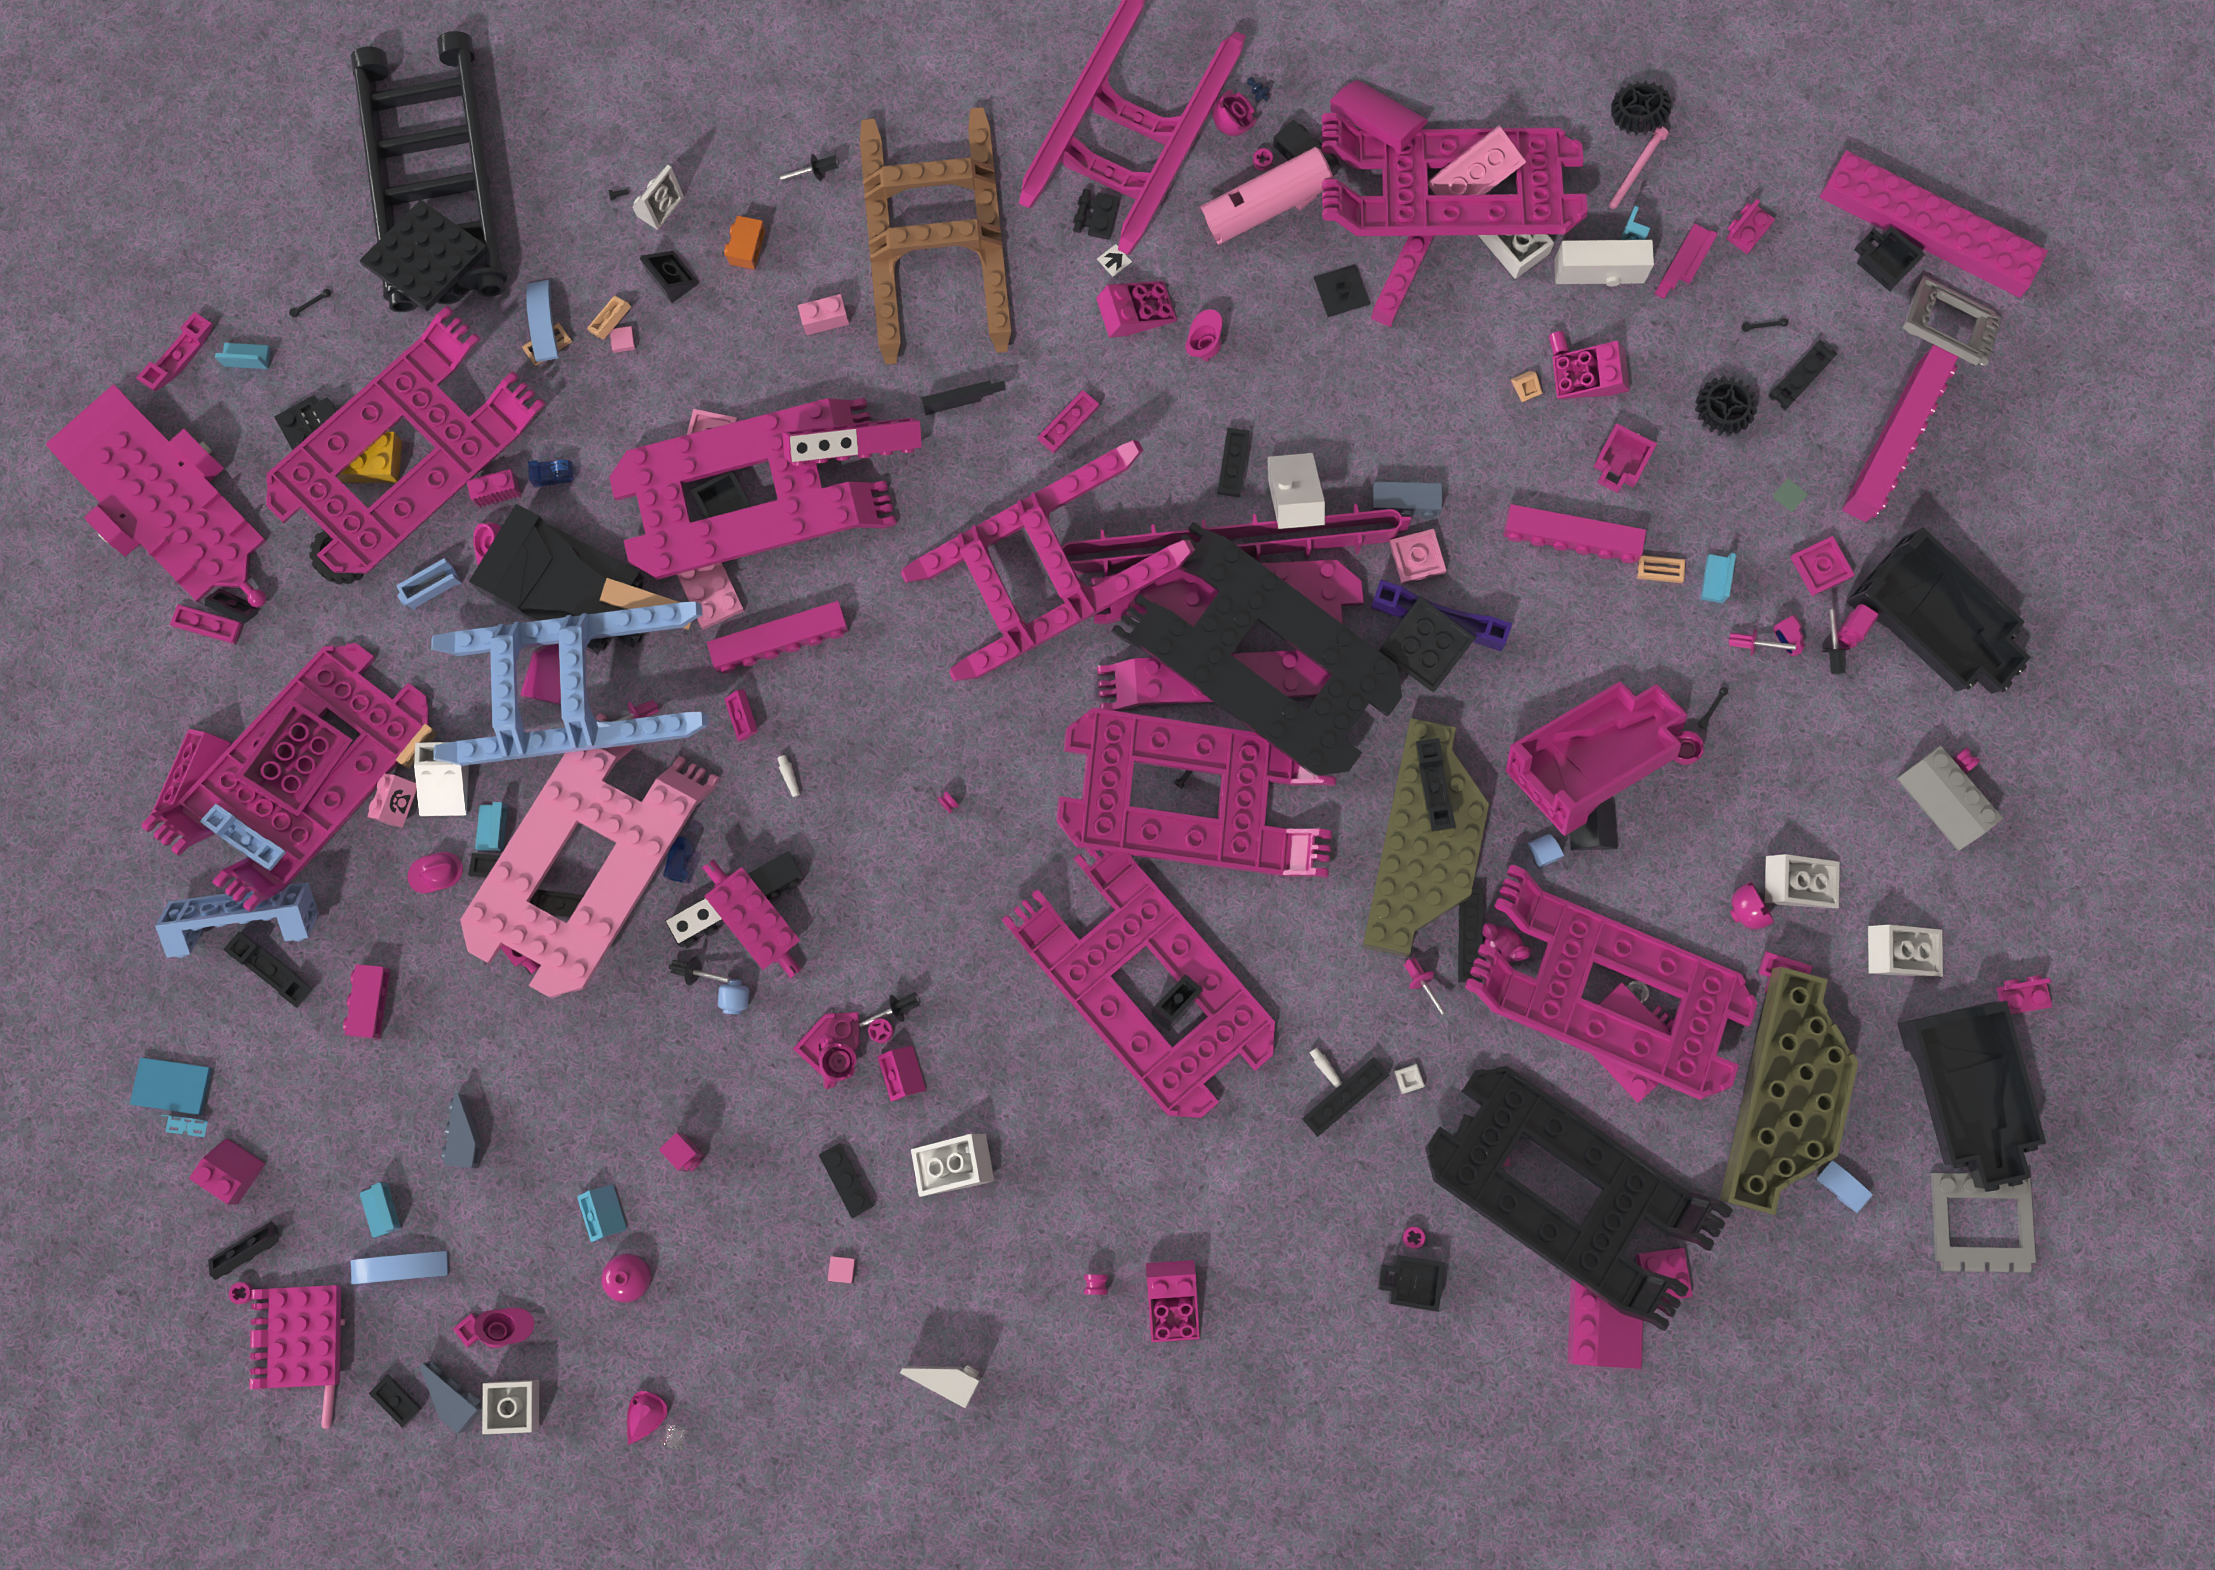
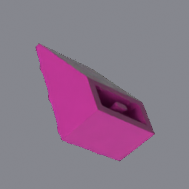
M1164 281L1110 284L1096 297L1109 338L1129 336L1177 321Z
M1618 340L1552 356L1557 399L1611 396L1630 391L1626 352Z
M1194 1260L1146 1263L1151 1343L1200 1339Z

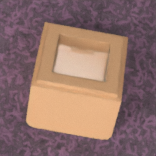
M1529 371L1511 379L1522 402L1543 394L1536 372Z

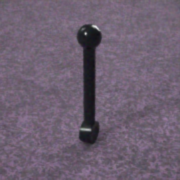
M324 289L322 294L299 308L290 309L289 314L293 318L297 317L299 312L324 297H330L331 291Z
M1782 318L1780 321L1751 325L1745 322L1741 329L1744 332H1748L1750 329L1778 325L1785 327L1789 321L1786 318Z
M1722 687L1719 689L1717 699L1705 718L1698 723L1700 728L1705 729L1708 726V720L1723 696L1728 694L1727 688Z

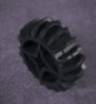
M1647 80L1644 83L1636 81L1635 85L1628 83L1626 88L1621 87L1619 93H1615L1614 100L1611 103V116L1614 119L1615 126H1619L1620 131L1626 129L1627 135L1634 132L1636 136L1638 133H1644L1646 136L1648 131L1655 133L1656 128L1662 129L1663 123H1667L1671 114L1672 101L1668 90H1664L1662 85L1657 86L1655 81L1651 84H1648Z
M1724 375L1720 378V381L1714 378L1711 383L1707 382L1704 388L1700 389L1699 397L1695 400V403L1698 404L1695 412L1700 413L1697 416V420H1705L1702 424L1703 427L1711 426L1709 429L1710 433L1717 429L1718 436L1722 435L1724 431L1727 437L1731 436L1733 432L1737 435L1741 432V429L1746 430L1749 424L1753 422V416L1757 413V409L1754 408L1757 405V400H1753L1755 392H1748L1750 385L1742 386L1743 379L1737 383L1734 376L1728 381ZM1717 392H1725L1722 397H1710ZM1729 415H1742L1738 419L1727 420Z

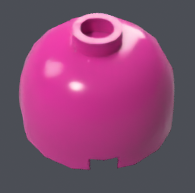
M1228 90L1215 102L1212 117L1219 131L1228 136H1240L1255 125L1256 118L1253 120L1252 115L1255 111L1252 104L1243 94L1239 92L1234 94L1231 93L1233 90Z
M1752 881L1735 891L1731 900L1733 909L1730 910V913L1736 923L1741 921L1746 928L1759 930L1775 922L1764 900L1757 894L1756 891L1758 890Z
M618 1255L611 1259L604 1267L601 1277L602 1287L606 1294L617 1302L628 1303L636 1301L650 1287V1268L637 1255Z

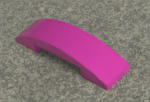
M193 312L180 327L183 333L155 364L150 361L136 379L153 391H157L167 385L185 369L200 350L213 324L196 312Z

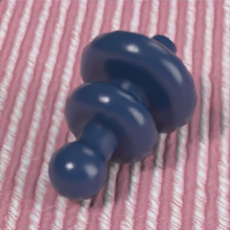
M1249 77L1247 84L1253 87L1251 93L1256 94L1255 100L1259 102L1264 99L1267 102L1269 100L1267 95L1270 92V88L1267 86L1262 88V82L1256 83L1253 77Z

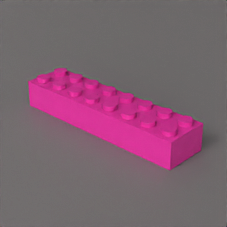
M1933 344L1918 361L1842 511L1866 523L1871 517L1876 518L1880 510H1884L1889 501V498H1887L1889 492H1893L1899 482L1897 476L1905 470L1909 463V460H1907L1908 455L1914 452L1919 443L1916 439L1927 428L1929 423L1926 421L1927 418L1935 412L1938 403H1936L1938 397H1942L1948 387V384H1946L1948 378L1954 375L1958 367L1955 365L1958 356Z

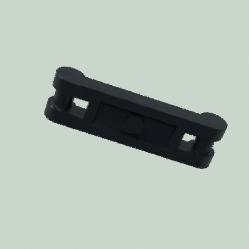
M1821 339L1769 394L1768 397L1773 401L1777 400L1781 404L1780 407L1785 411L1838 354L1833 349L1830 351L1825 347V343ZM1817 353L1824 357L1822 361L1815 357ZM1782 391H1786L1790 396L1786 397Z

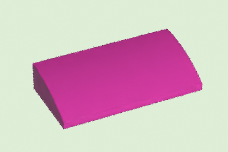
M1359 80L1349 83L1330 100L1332 113H1337L1351 124L1400 152L1428 122V119Z

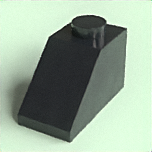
M1185 974L1154 1006L1151 1016L1170 1031L1187 1013L1203 992V989Z

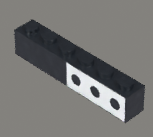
M789 851L748 873L769 902L780 897V892L787 888L792 890L802 884L801 880L805 879ZM705 898L665 920L677 945L680 947L685 946L686 948L699 942L698 938L704 935L708 937L719 931L718 927L725 924Z

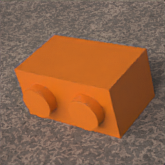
M742 216L736 217L735 223H732L730 227V242L726 243L724 255L727 257L729 265L755 270L766 231L762 220Z

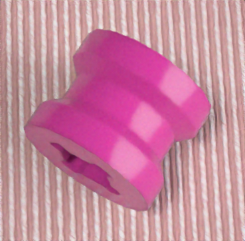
M1968 747L1962 749L1952 758L1965 774L1980 762L1978 757H1974L1970 753Z
M875 1019L869 1025L868 1032L872 1040L883 1044L891 1040L894 1030L892 1025L885 1019Z
M1084 1274V1280L1086 1281L1084 1294L1108 1295V1289L1105 1287L1108 1275Z

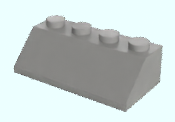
M1942 746L1931 751L1897 778L1958 851L1982 836L2003 819Z

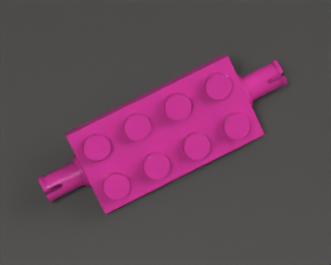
M715 859L711 860L709 864L714 871H712L708 864L702 867V869L715 883V888L704 896L705 899L762 970L773 962H778L789 978H792L795 973L791 970L790 966L796 973L802 970V968L790 956L789 949L801 940L742 867L732 875H726L715 862Z

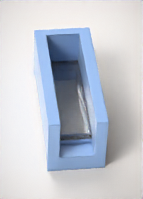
M443 558L396 585L400 592L397 595L404 606L408 605L415 610L416 607L451 587L463 583L453 565Z

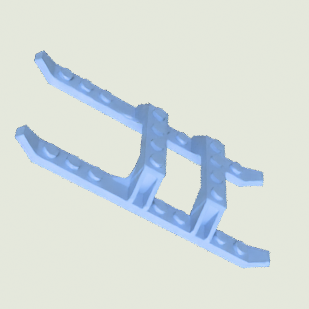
M694 601L596 614L582 613L580 616L566 615L564 618L526 623L514 622V624L510 625L499 624L494 627L433 635L431 650L456 656L490 652L492 727L496 733L494 737L435 745L433 749L434 760L464 766L689 738L696 732L709 726L708 714L703 712H685L613 722L596 720L590 710L587 699L585 651L591 639L683 628L703 615L702 604ZM559 643L561 714L565 728L525 733L518 707V655L521 648Z

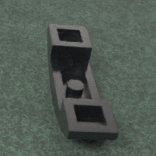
M1440 739L1416 741L1419 771L1431 831L1454 829L1456 826L1452 804L1450 805Z
M537 889L529 903L550 915L571 918L585 894L580 895Z
M240 931L223 949L236 961L245 965L278 991L279 995L296 1008L300 1006L313 990L286 965Z

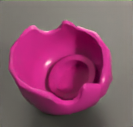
M1688 730L1675 733L1674 735L1679 739L1681 747L1678 757L1674 761L1681 765H1691L1697 762L1704 753L1703 740L1697 733Z

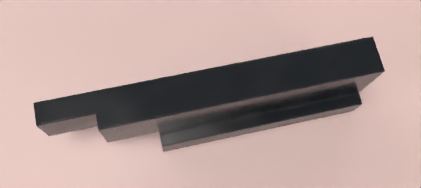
M989 380L921 397L925 415L980 402L981 397L1004 391L1006 387L1004 381L991 384Z

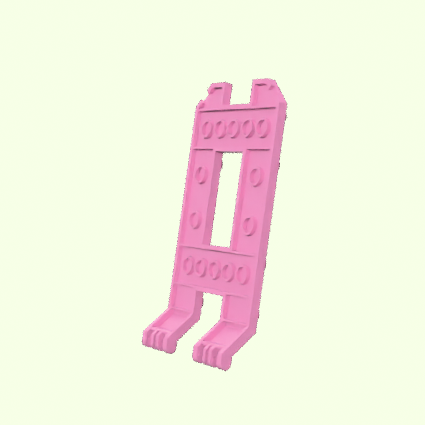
M599 713L596 717L598 721H607L608 719L602 713ZM636 744L565 753L460 919L467 952L491 964L504 944L535 961L541 966L529 986L549 998L585 989L694 808L714 790L720 779L719 776L711 774L707 783L702 786L699 782L704 778L706 769L701 767L693 777L698 765L692 763L688 767L687 772L682 775L679 772L685 766L686 759L678 756L673 765L656 778L647 795L640 802L604 782L615 763L633 750ZM580 823L615 842L616 845L571 918L565 923L532 905L529 901L577 824Z

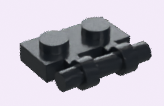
M1083 189L1082 196H1079L1077 203L1079 205L1078 212L1074 215L1073 231L1081 233L1083 226L1089 227L1088 236L1110 240L1119 196L1098 192L1096 200L1090 198L1091 190ZM1087 208L1094 209L1092 218L1086 217Z

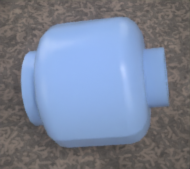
M731 979L730 983L722 984L719 987L718 1007L723 1009V1013L741 1014L743 1010L748 1008L749 988L742 985V980Z

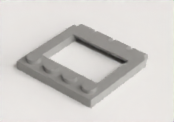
M1923 275L1918 282L1902 328L1909 334L1917 335L1974 365L1986 366L1989 363L2000 327L2001 317L1996 315L1995 311ZM1936 298L1977 318L1969 345L1927 325Z
M1931 1173L1935 1260L1940 1261L1941 1271L1959 1272L1961 1270L1960 1262H1962L1964 1272H1984L1985 1262H1987L1988 1272H2009V1263H2011L2012 1272L2030 1273L2031 1263H2036L2031 1178L2024 1179L2021 1185L2008 1186L2006 1183L1999 1185V1190L1985 1192L1983 1188H1975L1972 1175L1969 1173ZM1947 1198L2017 1199L2020 1248L1950 1247Z

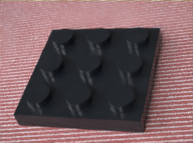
M1419 596L1378 651L1434 693L1476 637L1423 597Z

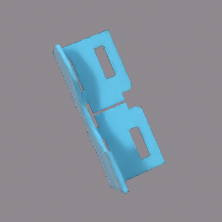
M161 1115L168 1117L165 1132L182 1134L186 1130L188 1135L205 1137L208 1121ZM172 1117H174V1118H181V1121H179V1120H171V1119H172ZM184 1119H189L191 1122L187 1123ZM195 1120L204 1121V1124L195 1123ZM170 1127H177L178 1131L169 1129ZM193 1130L202 1131V1134L193 1133Z

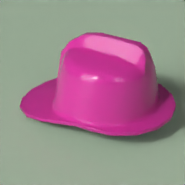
M1204 310L1194 318L1185 346L1190 356L1202 358L1206 362H1209L1210 358L1220 351L1222 344L1220 334L1223 319L1216 310Z
M439 852L416 860L410 866L408 882L410 887L419 893H431L449 888L460 880L463 873V865L455 854L449 852Z
M522 1308L489 1310L477 1317L474 1323V1331L479 1340L484 1342L485 1345L497 1349L507 1344L524 1341L533 1332L535 1322L533 1316Z

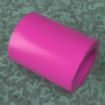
M1557 331L1548 336L1554 356L1569 352L1563 331Z

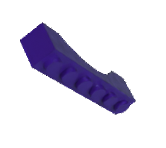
M1380 580L1371 608L1403 619L1419 596L1402 586ZM1428 601L1476 637L1473 641L1474 643L1498 651L1503 650L1513 623L1492 616L1454 610Z

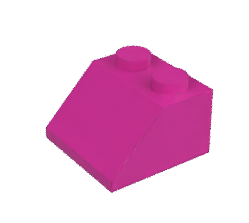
M226 1138L201 1159L189 1179L226 1204L238 1205L266 1163Z

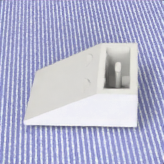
M449 742L415 743L414 768L419 816H467L469 765L459 766L434 760V746Z

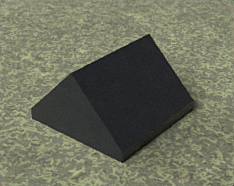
M674 251L641 255L640 257L646 272L671 303L699 284Z
M1602 802L1588 816L1587 823L1569 833L1571 851L1618 849L1615 803Z

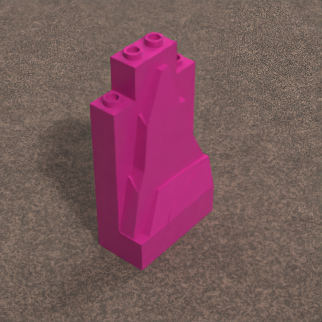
M1619 681L1510 745L1505 772L1565 836L1587 823L1588 816L1599 804L1677 758L1681 743L1674 734L1684 728L1688 715L1657 684L1634 696L1631 689L1625 687Z

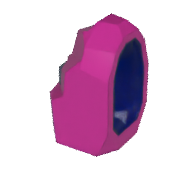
M1792 615L1773 627V630L1780 643L1796 645V650H1784L1791 656H1797L1802 653L1805 647L1804 631L1800 620L1796 615Z

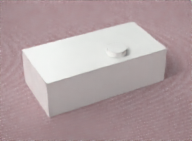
M1562 241L1554 259L1555 284H1606L1607 286H1617L1628 283H1645L1654 266L1653 241Z
M1313 453L1268 457V482L1278 529L1325 525V501Z

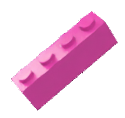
M188 729L151 814L178 802L228 749L230 742L206 732Z

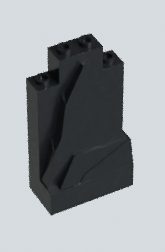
M515 504L469 582L482 595L532 621L564 618L566 615L580 616L582 613L596 614L626 610L599 601L606 579L609 578L641 589L644 577L639 571L550 526L539 515ZM644 633L613 636L612 638L634 648L635 644L641 642ZM609 637L591 639L586 649L599 655L600 651H604L607 648Z
M1924 527L1902 537L1846 601L1854 610L1858 605H1865L1878 613L1876 621L1889 628L1956 692L1963 689L1969 690L1977 681L1991 694L1999 691L2004 692L2012 685L2013 682L2011 680L2013 677L2021 674L2026 669V662L2031 658L2013 641L2021 632L2019 628L2025 621Z
M2007 1001L1988 1002L1897 1023L1904 1049L1910 1052L1918 1067L1943 1163L1945 1165H1953L1954 1168L1969 1166L1975 1188H1983L1985 1192L1999 1190V1185L2006 1183L2008 1186L2021 1185L2024 1179L2031 1178L2024 1152L2039 1150L2038 1145L2046 1144Z

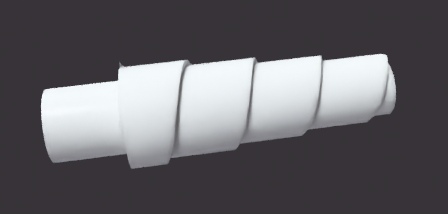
M786 755L778 757L780 772L786 781L792 797L799 796V788L792 764L788 762Z
M1316 1047L1309 1052L1315 1060L1314 1063L1332 1082L1335 1088L1339 1087L1342 1082L1335 1073L1336 1071L1331 1066L1326 1055H1322Z

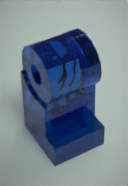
M556 460L554 462L528 461L529 481L534 488L569 483L574 480L573 465L570 460Z
M677 837L669 850L663 873L667 880L686 884L690 883L691 874L686 869L689 858L694 854V846L687 838Z

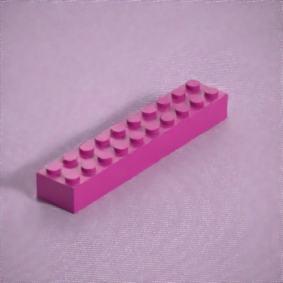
M1847 150L1838 161L1819 198L1885 231L1892 226L1913 245L2019 298L2030 287L2048 253V250Z

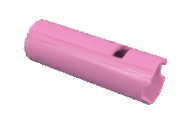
M1314 147L1205 203L1200 208L1205 215V220L1215 241L1220 245L1323 192V180L1334 179L1323 153L1320 149Z

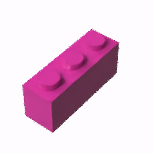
M355 964V970L352 971L350 977L352 990L347 997L348 1016L345 1017L343 1022L345 1035L380 1039L391 969Z

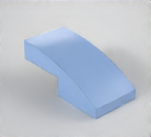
M1833 1160L1817 1177V1181L1837 1195V1198L1857 1214L1873 1196L1858 1180Z

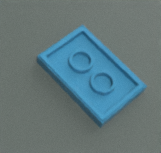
M140 1057L129 1105L202 1115L212 1068Z

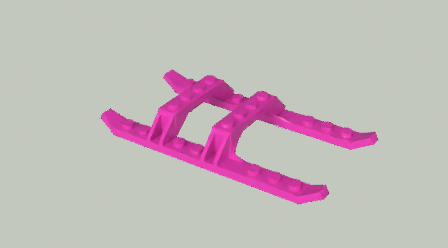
M1122 0L1027 170L1023 178L1019 204L1032 208L1061 161L1065 167L1135 199L1131 210L1123 222L1118 250L1127 255L1131 254L1140 242L1161 202L1165 199L1168 189L1172 186L1176 174L1189 150L1194 145L1196 137L1200 134L1202 126L1238 62L1246 35L1236 31L1223 40L1183 114L1171 118L1161 117L1124 100L1113 90L1108 82L1111 68L1143 12L1147 0ZM1090 107L1094 110V113L1165 145L1151 173L1133 172L1094 154L1074 137Z
M1132 440L1040 491L1031 493V496L1017 501L1015 505L981 524L972 526L970 530L958 534L954 539L921 556L902 569L901 575L905 583L932 579L965 561L999 631L1004 635V637L967 656L951 667L949 673L954 682L980 678L1178 570L1195 551L1190 540H1182L1162 549L1102 583L1086 586L1076 575L1050 523V513L1127 471L1144 451L1139 441ZM1024 527L1060 598L1065 602L1026 624L1013 604L988 550V547Z

